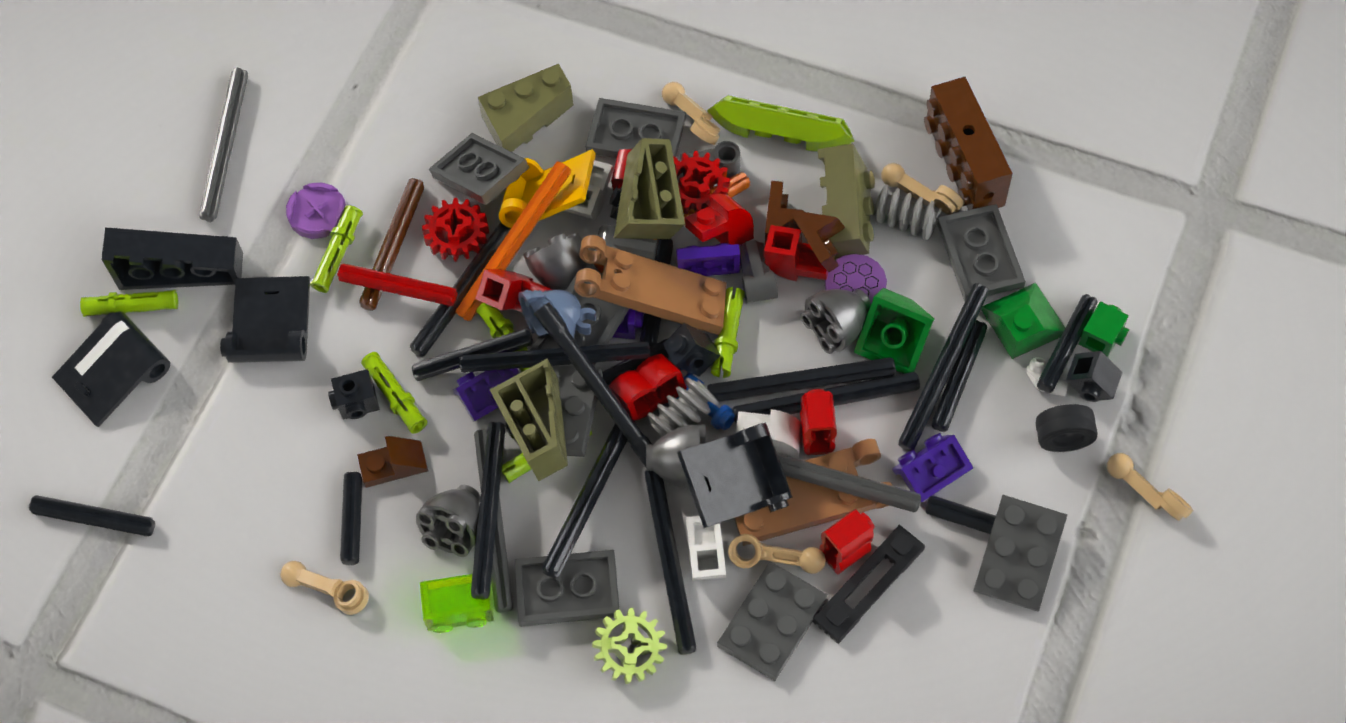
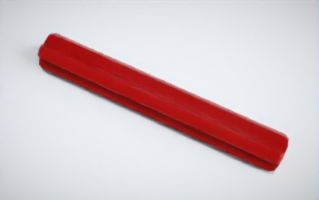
M345 263L340 265L337 273L338 279L341 282L443 305L453 306L457 299V290L452 287Z

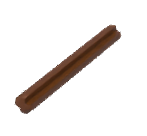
M411 178L408 180L372 270L391 273L425 188L423 181L420 179ZM365 287L359 300L361 307L370 311L375 310L383 291Z

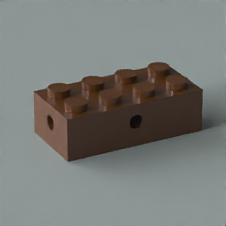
M966 77L931 86L930 98L927 100V116L924 117L925 128L928 134H933L935 138L937 154L940 158L944 157L947 164L948 177L951 182L955 181L958 187V194L964 201L963 206H967L968 210L997 204L998 208L1005 206L1013 173Z

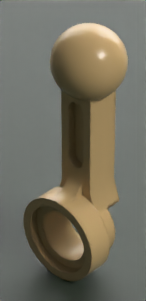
M667 83L662 90L663 100L669 105H677L686 112V114L694 119V123L690 128L691 132L702 140L715 145L720 137L718 134L720 128L710 121L713 116L689 98L680 83Z
M890 163L881 172L884 184L889 185V187H898L907 194L912 193V197L917 200L919 197H923V204L926 206L931 201H934V207L941 208V211L945 214L950 215L958 212L964 205L961 196L953 189L940 185L937 190L932 191L905 174V170L899 164Z
M1116 453L1109 458L1107 462L1109 474L1116 479H1124L1156 510L1163 507L1178 521L1183 517L1187 518L1194 511L1172 489L1168 488L1165 492H1159L1134 469L1133 461L1128 455Z
M741 534L735 537L728 549L730 560L740 568H750L755 566L759 560H767L801 566L805 572L816 574L824 568L826 563L824 553L816 547H809L799 551L770 546L760 542L751 534ZM747 541L754 546L755 555L753 558L743 559L739 556L737 546L740 542Z
M299 561L287 562L281 569L280 576L285 585L289 587L302 585L330 595L334 598L336 607L347 615L359 613L368 602V590L359 581L348 580L343 582L341 579H330L306 570V567ZM350 589H356L355 596L350 601L343 602L344 594Z

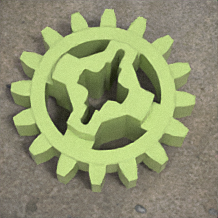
M629 608L626 616H623L622 612L618 609L614 612V621L607 616L603 619L606 629L597 627L595 630V634L601 637V640L592 642V647L600 649V652L594 656V661L603 660L605 664L600 671L604 673L611 669L613 671L612 680L614 681L620 675H624L625 684H629L632 676L635 675L637 680L641 682L645 679L644 671L651 675L656 672L653 662L661 664L664 661V658L658 652L664 651L667 648V644L659 643V639L664 636L665 632L655 631L654 627L658 622L657 619L650 622L645 620L647 617L646 611H643L637 617L633 608ZM623 624L622 634L618 637L612 636L609 638L610 632ZM638 626L647 633L649 638H644L638 631ZM627 638L631 639V644L637 645L631 653H628L627 647L621 645ZM609 653H614L620 659L621 666L611 658ZM650 654L648 660L643 665L636 667L639 655Z

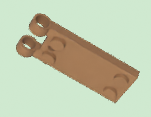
M588 235L582 239L579 253L580 258L589 264L603 265L604 269L602 279L600 273L594 269L584 268L579 270L576 274L574 286L578 295L587 298H597L680 324L686 323L694 328L713 334H720L724 322L727 282L606 246L605 240L597 235ZM588 248H594V249H597V251H592V250H589Z
M865 439L857 442L850 448L804 461L858 476L855 467L874 463L881 458V453L875 439ZM786 476L793 498L787 500L788 507L771 513L769 508L765 507L736 517L734 520L739 535L751 534L759 541H764L841 519L854 509L862 513L889 505ZM881 482L892 486L891 482ZM743 541V542H742V545H743V546H746V545H750V544H751L750 542H747V541Z

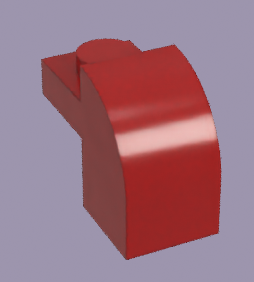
M726 194L711 195L709 207L685 217V227L702 242L715 238L720 243L741 245L746 241L754 239V224L751 214Z
M770 226L764 248L765 263L771 271L780 277L796 282L798 276L827 280L828 271L819 262L811 246L807 243H802L800 229Z
M502 269L484 270L475 299L499 310L514 309L522 312L519 292L531 290L532 292L540 290L544 292L553 289L533 281V278Z

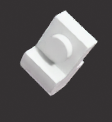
M594 160L585 202L564 211L596 219L605 203L604 194L613 172L612 165Z
M772 409L770 415L738 412L736 433L766 422L777 454L799 458L802 435L801 421L786 412Z
M700 516L686 517L692 581L725 578L726 568L720 523L704 528Z

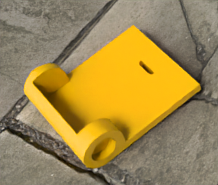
M593 149L562 162L571 169V174L540 220L585 202L596 155ZM525 158L530 168L505 189L499 212V219L503 225L509 228L513 227L552 167L543 170L537 162Z

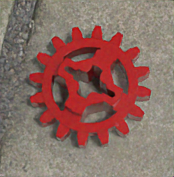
M694 151L693 157L690 158L684 152L682 153L681 162L674 158L677 178L682 172L684 173V176L678 182L684 214H687L690 209L698 212L709 207L711 195H728L729 189L727 188L730 186V178L726 177L728 169L727 167L719 168L721 161L719 158L713 162L709 160L710 153L708 152L704 157H699L698 151ZM717 184L716 190L710 194V190Z
M456 197L453 199L452 204L449 205L445 200H442V207L440 209L436 206L431 207L433 216H424L426 224L422 225L425 244L430 246L433 255L440 252L442 260H445L448 255H452L454 262L458 261L459 255L470 259L469 252L474 251L478 253L480 250L479 243L485 244L487 241L486 234H489L486 214L481 213L478 204L471 207L469 199H466L463 204H459Z

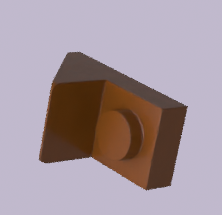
M771 181L765 228V245L771 225L800 229L792 213L795 211L805 212L799 209H788L789 194H783V182Z
M803 211L793 212L794 220L823 267L828 272L839 267L834 257L838 254V251L829 238L845 228L842 222L833 216Z
M385 436L387 447L357 454L365 488L428 472L421 440Z

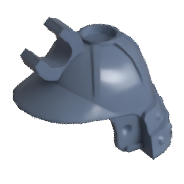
M525 290L519 292L522 313L532 334L536 333L540 337L548 335L534 313L550 302L566 324V328L573 338L576 330L581 334L590 335L591 325L582 321L586 319L596 321V311L592 308L581 309V305L574 294L564 290H548L544 292L540 290H534L533 292Z

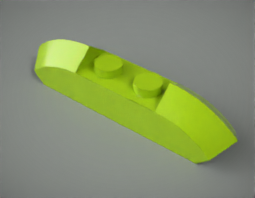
M727 95L707 110L713 116L712 118L722 127L745 138H748L750 130H754L755 135L771 138L772 135L784 137V141L794 144H801V141H806V150L817 152L821 148L846 145L855 141L849 126L842 118Z

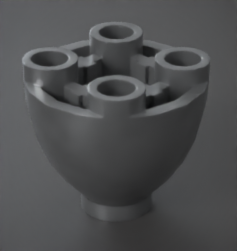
M574 233L567 237L565 234H560L547 241L549 246L543 249L536 247L525 252L523 256L530 272L545 287L566 291L577 272L586 268L587 265L579 255L582 237H580L579 233Z
M841 289L821 291L806 299L805 311L801 313V320L808 329L814 331L819 338L822 349L827 354H831L834 351L840 352L848 347L859 335L866 313L871 307V302L868 296L860 289H856L853 292Z
M688 425L677 428L662 436L653 445H646V470L654 471L671 484L690 489L677 452L706 443L705 425Z
M460 485L457 489L441 492L426 501L416 514V524L423 535L421 538L422 543L432 550L439 548L460 557L467 556L476 544L480 502L478 491L469 485Z

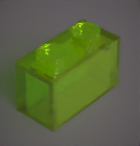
M472 574L420 582L423 621L427 630L445 633L453 630V627L466 625L470 628H478L486 625L487 622L494 621L491 586L489 598L482 600L474 599L471 596Z

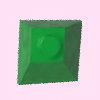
M1036 283L986 304L981 308V311L1011 359L1060 338L1065 330L1061 320Z
M882 288L873 298L854 353L870 360L891 357L895 362L896 371L904 374L915 372L935 318L914 300Z

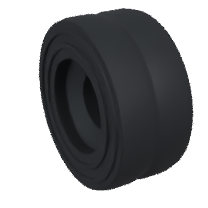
M1066 404L1041 412L1036 417L1035 422L1038 442L1041 448L1052 452H1067L1091 445L1096 441L1098 435L1093 410L1085 405Z

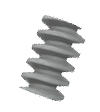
M885 184L874 207L873 216L877 213V222L883 223L888 217L889 227L893 228L899 222L900 231L905 232L911 226V234L913 236H917L923 230V239L928 240L935 230L942 209L940 208L938 212L934 211V201H931L926 208L923 207V197H919L915 203H911L912 193H908L904 199H900V189L898 188L892 195H889V185Z
M687 378L688 390L678 386L676 388L679 395L678 399L668 395L666 397L670 405L668 408L658 404L659 416L651 412L647 414L651 425L661 437L679 427L690 425L688 419L697 423L700 422L698 410L706 414L710 413L708 401L715 405L719 404L718 400L699 380L696 382Z

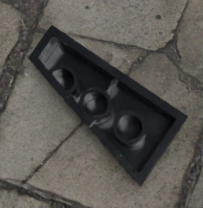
M105 227L101 260L119 290L235 285V279L242 277L243 251L236 237Z

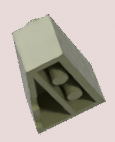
M559 63L478 97L482 119L496 145L510 152H513L522 143L527 144L533 139V134L543 126L548 127L574 105L571 84Z
M642 138L627 155L614 238L671 239L685 225L670 139Z
M853 143L818 149V159L822 160L825 165V177H820V187H826L827 200L826 205L822 206V215L837 217L845 226L842 231L829 238L838 251V254L834 257L836 259L851 254H869L870 242L874 239L873 227L870 223V215L874 214V202L871 197V189L875 188L874 174L871 170L868 171Z
M547 358L490 389L538 481L568 466L559 381Z

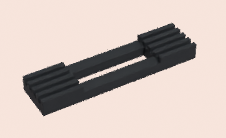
M899 524L813 618V623L817 624L818 628L823 629L824 633L829 634L830 638H834L836 643L839 644L900 574L904 573L923 552L925 544ZM884 558H888L891 564L894 563V565L858 605L852 609L844 601Z

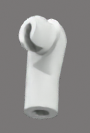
M1034 357L1030 360V365L1027 366V375L1035 388L1039 390L1037 383L1047 362L1043 358ZM1059 379L1051 394L1065 397L1068 382Z

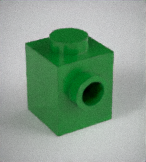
M1100 301L1085 326L1078 345L1092 352L1102 351L1108 357L1115 344L1119 346L1123 344L1130 330L1125 327L1129 315L1123 313L1117 306L1107 305Z

